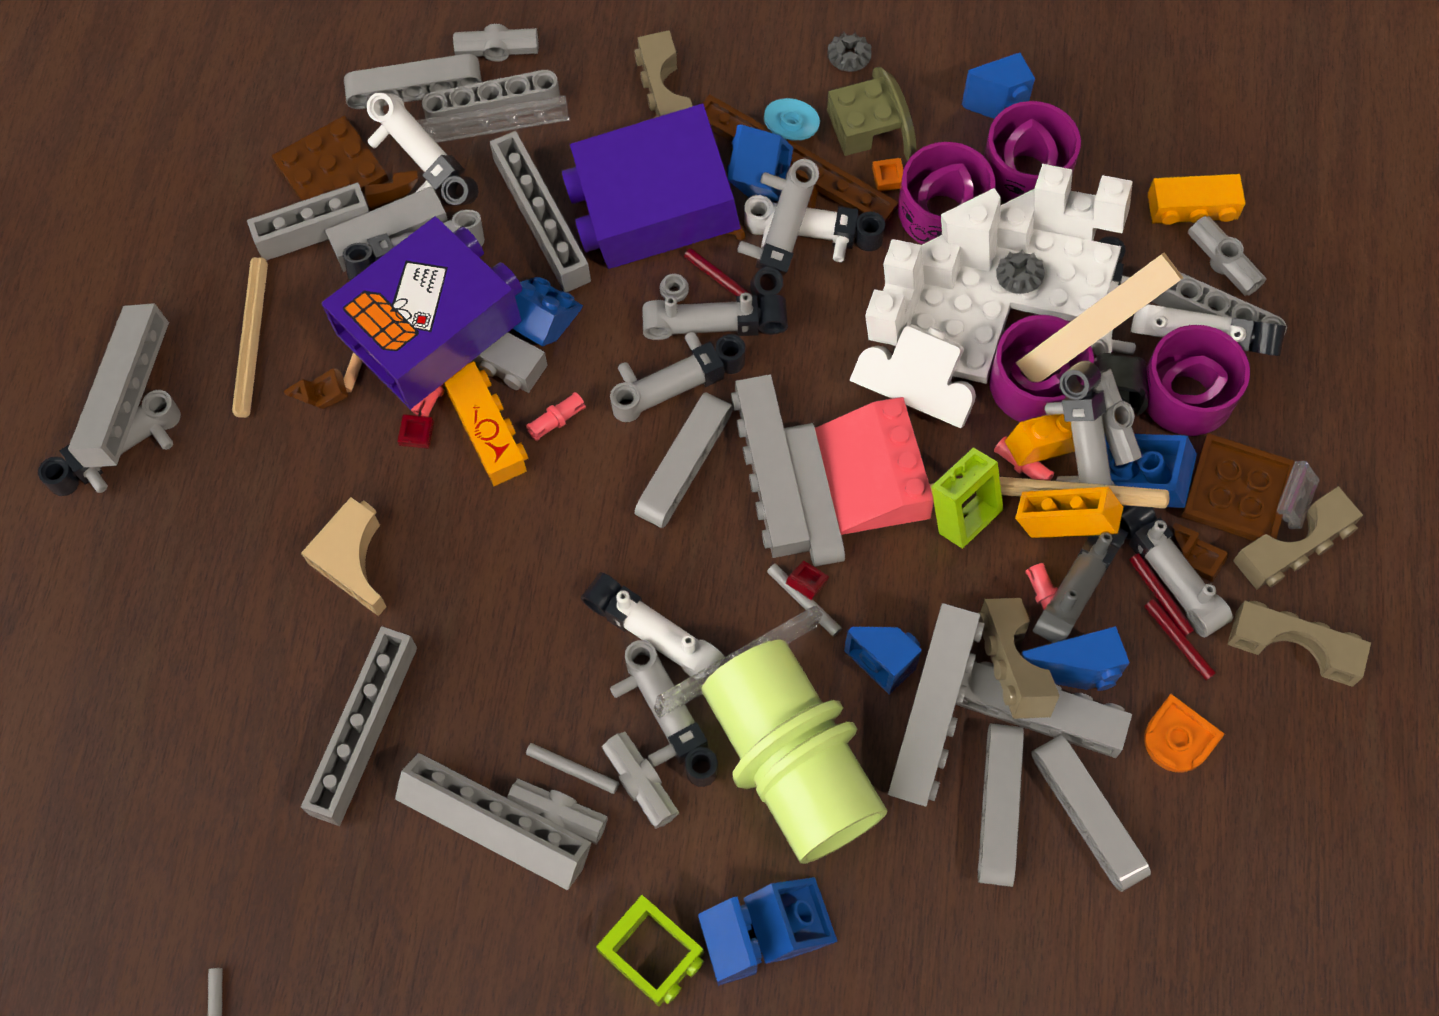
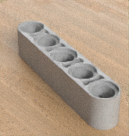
M472 54L349 72L344 77L346 103L353 109L367 108L369 98L375 93L394 94L400 97L403 102L422 100L424 96L431 92L482 82L479 60Z
M540 70L435 91L424 96L422 107L428 125L434 129H444L548 108L556 105L560 100L558 79L554 72Z
M1181 272L1180 274L1183 276V279L1151 301L1162 307L1286 326L1284 320L1279 316Z
M707 392L701 396L640 497L634 514L660 528H664L727 424L733 410L732 404Z
M808 423L784 428L810 537L809 552L812 564L816 567L845 561L844 546L814 424Z
M989 724L986 744L978 883L1013 887L1024 737L1023 727Z
M1059 735L1034 749L1031 754L1036 766L1117 890L1123 892L1150 876L1151 871L1145 858L1069 742L1062 735Z

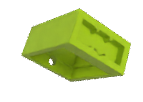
M972 448L931 486L939 534L962 549L1003 511L998 462L975 448ZM976 492L977 496L962 509V504Z
M643 895L639 897L596 946L601 955L658 1006L664 1001L669 1004L682 989L678 985L687 974L690 977L694 976L704 963L701 959L704 955L703 948ZM648 915L690 951L657 990L616 954Z

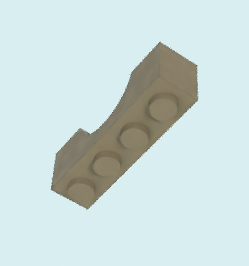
M670 30L637 37L638 49L634 50V56L637 66L643 67V71L640 72L643 88H649L650 94H647L650 111L655 110L656 117L692 107L690 97L676 95L670 92L663 84L667 76L677 70L676 50Z
M1339 486L1315 501L1305 513L1308 521V535L1305 539L1296 542H1284L1265 534L1238 553L1233 562L1256 590L1266 584L1270 588L1285 578L1284 572L1290 568L1294 572L1299 570L1310 561L1308 556L1314 552L1318 556L1323 554L1334 545L1332 542L1334 539L1340 536L1344 540L1358 529L1355 524L1361 519L1363 514Z
M985 599L981 611L978 612L981 614L979 622L985 623L982 632L985 640V651L992 659L994 676L996 680L1000 681L1005 705L1009 706L1013 719L1051 717L1060 695L1050 670L1029 663L1019 654L1015 647L1023 642L1030 623L1022 599Z
M1244 601L1238 608L1227 643L1229 646L1259 655L1265 647L1275 642L1289 641L1305 647L1315 657L1322 677L1351 687L1363 678L1371 647V642L1362 640L1355 633H1341L1330 629L1327 624L1308 622L1299 619L1294 613L1287 611L1278 612L1269 609L1264 603L1258 601Z

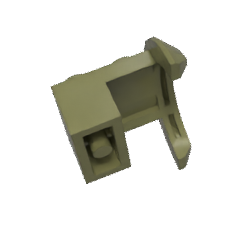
M875 67L872 72L873 80L828 92L827 112L844 156L871 149L873 135L899 128L902 130L904 155L907 162L916 152L915 132L906 100L894 76L885 69Z

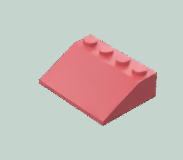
M903 397L872 402L815 428L841 535L931 519L934 503L933 495Z

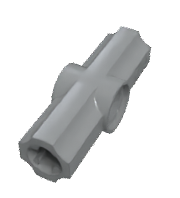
M490 24L486 26L484 31L455 32L453 34L455 55L472 54L474 56H485L490 61L499 62L507 59L508 55L535 54L539 52L537 28L508 30L504 25Z
M1210 216L1200 218L1189 229L1188 234L1211 258L1210 266L1219 274H1225L1244 296L1251 295L1264 284L1267 278L1244 255L1242 243L1237 238L1228 237Z
M1111 368L1100 371L1101 382L1093 391H1104L1106 412L1102 414L1104 433L1115 464L1118 466L1141 458V452L1131 427L1135 417L1134 410L1128 402L1122 401Z
M625 731L608 739L602 746V749L619 773V779L632 800L638 802L655 829L671 822L679 814V811L661 786L662 782L647 759H643Z
M518 778L508 793L507 799L596 845L601 839L608 821L607 816L577 804L575 799L555 790H550L549 792Z

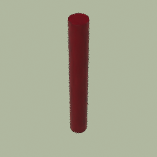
M692 248L686 251L684 258L733 295L751 294Z
M1138 553L1129 559L1130 563L1174 624L1185 637L1193 633L1195 629L1142 556Z
M1154 599L1149 601L1144 608L1206 681L1211 679L1216 672Z

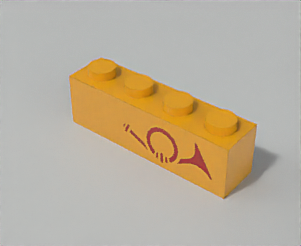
M474 361L467 364L448 379L444 386L493 486H496L527 472L524 461L528 459L522 443L516 444L512 437L516 432L510 419H503L500 413L504 409L498 395H491L487 388L492 385L484 369L479 371Z

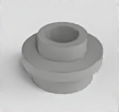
M669 274L660 283V294L664 299L673 296L679 302L688 295V282L679 274ZM673 287H676V288L679 289L678 291H674V292H673V291H669V290H670L671 288H673Z

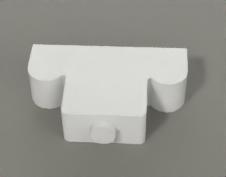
M915 325L906 326L902 331L893 355L883 346H873L866 349L859 356L850 381L891 399L903 397L905 405L959 428L965 425L976 398L975 390L968 382L957 381L951 383L953 374L964 351L963 346L946 339L945 332L933 327H929L927 331Z

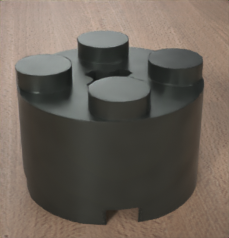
M1111 353L1099 354L1094 364L1100 371L1111 368L1122 401L1128 402L1134 412H1137V416L1142 414L1148 406L1146 361L1141 357L1114 356Z

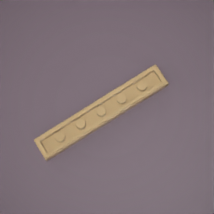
M1162 253L1017 361L1016 364L1029 381H1043L1183 279V276L1168 256Z

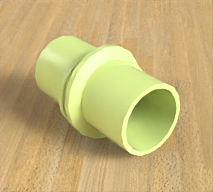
M779 639L755 646L734 657L707 678L702 685V693L741 759L732 772L733 780L739 788L750 789L757 787L756 791L760 799L767 804L800 864L812 862L843 847L864 834L886 816V807L847 744L856 734L857 728L853 722L835 724L834 720L843 709L841 703L837 700L822 703L786 641Z

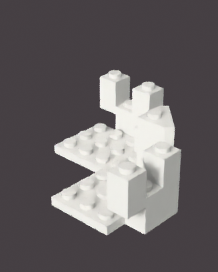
M1042 164L1035 189L1000 206V196L995 188L941 214L942 235L923 245L892 239L883 263L885 275L883 291L874 289L865 314L869 340L897 346L902 331L906 326L915 325L927 331L929 327L936 328L946 333V339L958 343L964 348L953 376L987 384L1010 308L1039 315L1056 316L1072 321L1109 293L1121 246L1096 242L1093 239L1097 228L1123 233L1130 209L1133 181L1102 175L1097 194H1086L1071 191L1072 169ZM1021 250L1027 254L1034 253L1036 258L1042 260L1045 270L1041 285L1025 294H1015L1005 290L999 284L996 276V268L999 265L1000 258L1004 259L1008 256L1009 252L1015 254ZM1026 265L1020 269L1015 268L1014 278L1021 272L1026 274Z

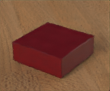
M403 414L397 440L399 446L429 449L434 425L433 417Z
M803 560L788 576L785 584L812 600L826 585L829 576Z

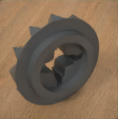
M843 32L840 37L834 36L832 43L828 45V58L836 68L843 71L860 70L871 59V44L867 43L866 37H858L856 32L853 35H847ZM845 48H847V49L855 48V53H853V52H851V51L848 52V53H845Z
M1023 250L1015 254L1009 252L1007 257L1004 259L1000 258L999 265L996 268L999 284L1005 290L1015 294H1025L1035 290L1041 285L1045 275L1042 260L1036 258L1034 253L1027 254ZM1026 265V274L1021 272L1014 278L1015 268L1020 269Z

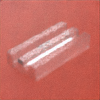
M1296 461L1294 463L1276 510L1279 514H1283L1282 519L1285 522H1289L1288 527L1290 529H1302L1319 483V478L1307 461Z

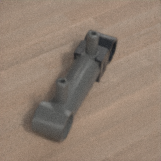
M1119 528L1118 534L1103 532L1101 535H1090L1032 632L1052 643L1066 640L1127 537V531Z

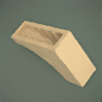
M350 497L301 554L311 567L379 616L387 606L382 597L368 583L365 559L368 545L380 524L375 516L377 512L370 504L365 501L358 503Z

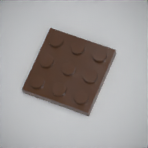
M345 115L271 155L274 163L300 201L357 182L362 193L365 194V185L382 184L389 180L387 173Z
M1207 433L1181 517L1252 541L1265 534L1277 539L1297 461Z

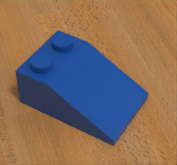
M1134 434L1141 452V458L1118 466L1115 464L1105 436L1111 480L1116 486L1168 490L1170 497L1167 507L1185 508L1197 456L1188 436Z
M1116 626L1026 650L1021 654L1029 663L1050 670L1055 684L1084 690L1096 687L1098 691H1103L1116 685L1115 682L1123 675L1122 673L1130 663Z

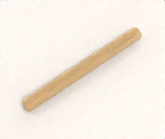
M254 257L250 261L232 412L239 418L248 417L251 411L268 268L266 259L262 257Z
M1000 477L1001 494L1007 496L1021 497L1022 492L1109 486L1122 505L1166 508L1170 497L1169 491L1164 489Z

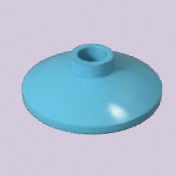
M783 98L775 100L766 107L764 113V122L768 129L788 140L810 138L817 132L820 124L819 115L815 109L797 99Z

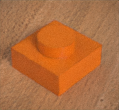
M901 158L873 161L872 170L876 189L878 191L900 189L904 171Z

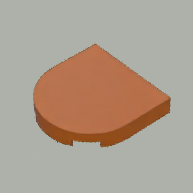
M1170 694L1149 721L1145 729L1144 742L1149 756L1157 765L1168 771L1181 773L1191 771L1200 766L1225 734L1174 695Z

